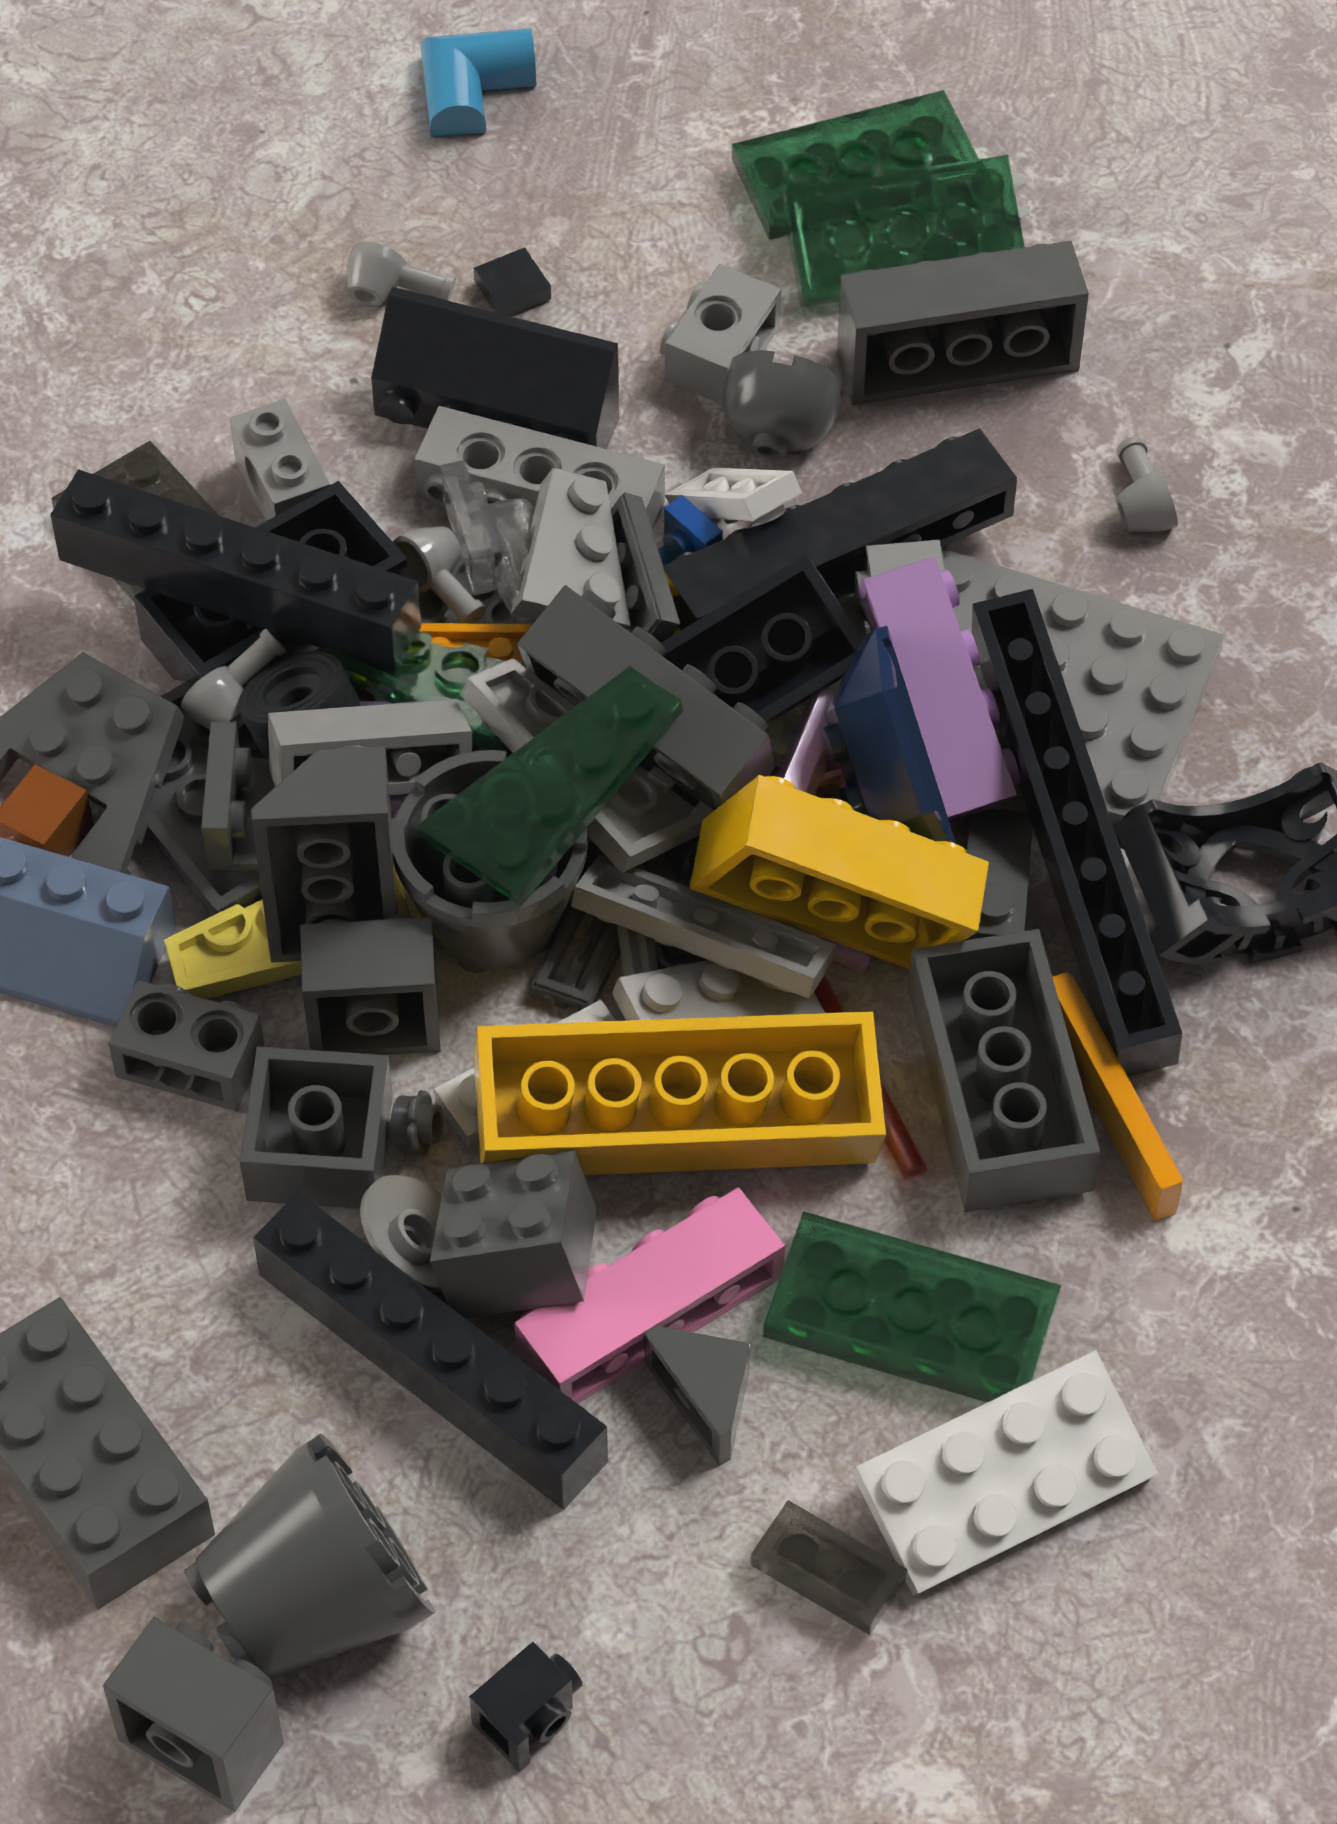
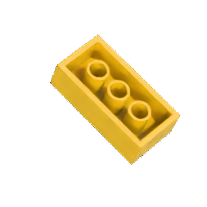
M758 775L702 820L689 889L910 969L912 949L964 941L978 932L989 861L967 854L966 850L958 844L946 841L936 842L912 833L906 825L900 822L878 820L856 812L851 805L842 800L834 798L822 799L798 790L793 783L784 778Z

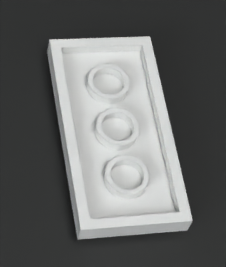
M1097 1350L851 1469L912 1596L1159 1474Z

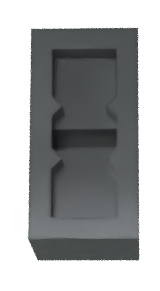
M140 980L137 981L109 1042L115 1076L117 1078L236 1112L253 1076L257 1047H265L260 1014L253 1013L244 1005L233 1001L218 1003L193 996L177 985L161 984L158 986ZM157 1029H170V1031L161 1035L149 1034ZM218 1046L231 1047L224 1052H210L211 1049Z

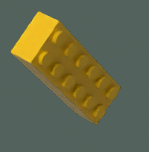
M873 1011L477 1026L473 1057L480 1164L525 1158L535 1154H551L575 1150L584 1175L874 1164L886 1136Z

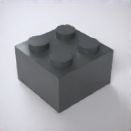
M395 915L385 920L349 922L343 919H329L319 924L300 925L302 994L310 1050L375 1055L441 1052L432 917L414 918L408 915Z
M257 1047L240 1156L246 1201L287 1204L300 1192L317 1206L360 1209L362 1197L366 1190L375 1181L382 1178L393 1098L389 1055Z
M575 1150L551 1154H535L525 1158L486 1164L476 1163L447 1169L430 1263L448 1306L464 1318L584 1301L597 1207Z
M153 1617L103 1684L118 1741L233 1812H236L284 1744L274 1690L271 1687L272 1682L255 1665L242 1659H237L232 1664L212 1652L213 1646L192 1627L179 1623L174 1629L158 1618Z

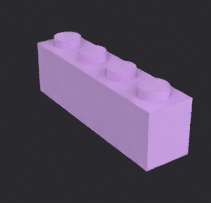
M934 556L863 579L857 592L871 631L886 625L888 626L949 823L1008 804L1017 795L1014 785L1021 783L1020 772L1011 749L1005 748L1001 750L993 726L1000 724L999 710L989 688L980 689L973 669L974 666L980 665L978 649L969 629L960 631L953 610L954 607L960 605V600L950 571L940 572Z

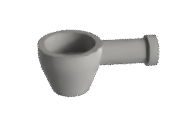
M364 241L354 244L347 263L349 296L356 302L371 307L380 306L388 298L392 287H402L424 295L450 301L456 281L455 276L447 274L445 277L409 266L398 252L375 242Z
M1129 437L1123 440L1117 447V455L1120 461L1126 465L1133 480L1131 485L1116 496L1118 509L1128 532L1166 531L1178 526L1176 510L1166 481L1160 470H1154L1147 455V446L1140 437Z
M444 526L419 528L395 538L393 543L407 557L408 566L398 571L401 576L418 581V591L426 592L432 588L457 616L458 623L475 624L482 618L486 612V607L480 600H475L450 573L461 558L459 541L450 529Z
M265 628L259 634L261 637L228 667L222 666L212 670L189 689L181 702V708L192 720L210 730L211 722H236L237 731L245 725L239 705L240 697L244 690L243 686L277 655L281 657L287 651L269 629Z

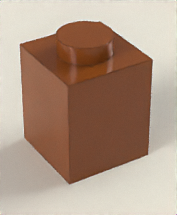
M36 764L33 765L0 807V837L67 857L73 853L94 826L87 790Z

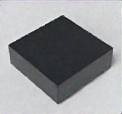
M525 247L474 267V281L496 313L511 316L552 299L550 283Z

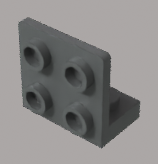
M211 722L201 827L208 871H258L252 826V808L275 788L269 772V759H251L250 748H240L236 722Z

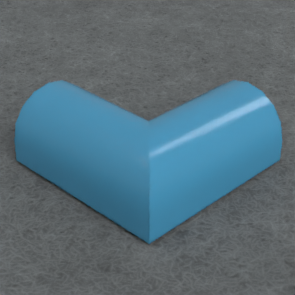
M531 28L433 36L422 39L421 58L431 137L486 133L482 91L537 87L534 42Z

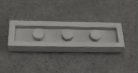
M601 853L574 888L571 907L592 914L604 922L615 923L654 938L663 945L677 947L713 961L720 967L734 969L770 983L782 991L793 992L808 999L832 965L836 949L835 943L694 891L687 886L637 867L621 873L607 856Z

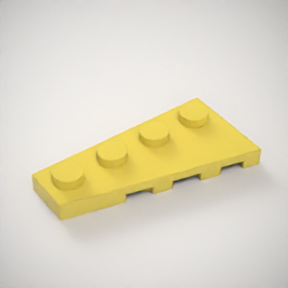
M396 872L398 914L423 918ZM263 900L245 908L236 904L164 939L166 954L175 985L200 998L208 999L302 975L301 961L271 963Z

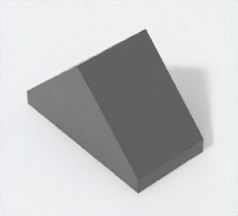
M660 1326L652 1327L644 1332L645 1365L719 1466L724 1464L732 1456L748 1383L750 1343Z

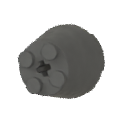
M481 750L456 755L433 765L415 779V788L400 806L396 818H392L394 866L402 885L422 917H432L433 935L441 947L449 955L457 959V963L461 968L468 972L480 973L487 969H504L517 966L532 959L538 953L548 950L554 939L556 927L586 861L588 845L585 811L575 790L553 768L546 772L534 765L507 759L506 751Z
M322 1434L317 1435L297 1448L198 1555L196 1562L184 1570L186 1578L200 1600L206 1606L213 1602L218 1612L225 1619V1622L216 1629L232 1657L236 1661L237 1659H242L255 1665L272 1678L412 1629L436 1613L430 1601L424 1600L420 1596V1594L428 1589L379 1506L375 1507L357 1481L352 1483L348 1475L353 1473L350 1465L336 1447Z

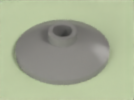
M389 1175L382 1177L366 1190L360 1206L361 1223L370 1246L376 1253L391 1261L430 1292H442L430 1263L442 1194L426 1183L408 1176Z

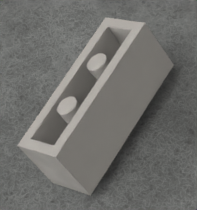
M457 699L268 713L269 772L275 787L319 749H338L346 745H362L365 747L385 746L389 795L409 794L415 788V779L424 771L450 757L472 752V730Z

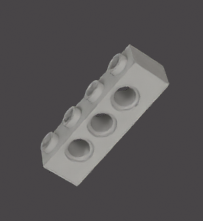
M438 406L414 458L418 497L429 499L438 505H452L479 513L489 508L500 521L509 520L531 526L541 483L553 468L606 481L610 508L614 506L624 492L642 497L652 532L665 503V464Z

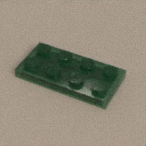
M944 90L732 144V161L769 240L927 200L929 197L926 179L932 175L984 170Z
M1008 155L786 189L780 194L801 308L839 302L841 275L858 273L864 270L912 265L922 261H938L971 256L982 252L991 253L1025 247Z
M803 1211L763 1324V1337L988 1403L1034 1380L1059 1300L1061 1285Z

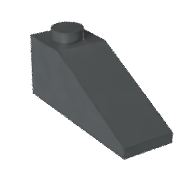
M990 809L970 816L967 854L989 861L979 929L978 932L966 940L1024 931L1033 829L1028 813Z

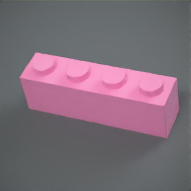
M739 1187L721 1198L717 1196L709 1197L697 1204L685 1220L665 1232L659 1229L645 1235L636 1243L632 1252L610 1265L601 1263L588 1270L583 1302L525 1310L520 1319L514 1322L516 1353L523 1363L578 1404L644 1363V1332L654 1326L694 1333L783 1278L785 1245Z

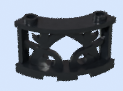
M1320 762L1312 767L1300 770L1290 780L1278 786L1235 801L1204 806H1183L1152 799L1132 808L1126 813L1124 819L1113 828L1120 849L1125 851L1159 927L1150 934L1158 956L1191 965L1218 966L1222 960L1221 955L1246 953L1250 963L1301 952L1302 946L1299 940L1317 935L1331 928L1337 938V834L1323 845L1318 844L1327 822V812L1315 823L1303 822V820L1316 815L1333 804L1337 808V770ZM1235 848L1265 854L1293 864L1282 877L1274 902L1258 905L1250 896L1239 889L1224 883L1211 881L1210 878L1217 866ZM1310 876L1307 879L1304 890L1311 891L1299 896L1295 895L1293 889Z

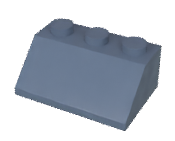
M0 837V993L117 1027L137 981L151 983L166 951L164 939L172 936L177 928L169 886Z

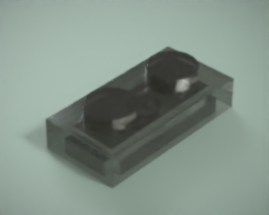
M787 1500L751 1553V1566L868 1635L872 1633L905 1583L907 1569L789 1500Z

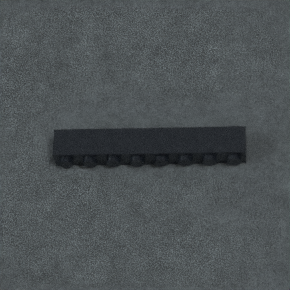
M1029 589L973 603L972 635L978 649L982 674L986 686L991 690L999 710V725L1006 747L1011 749L1019 768L1021 778L1020 790L1095 1018L1127 1077L1176 1065L1179 1062L1183 1033L1034 590Z

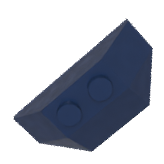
M888 626L876 628L863 637L824 714L828 726L821 727L820 729L826 755L831 764L840 763L847 785L840 788V798L851 805L856 812L878 820L900 822L906 825L910 832L936 842L946 841L956 844Z

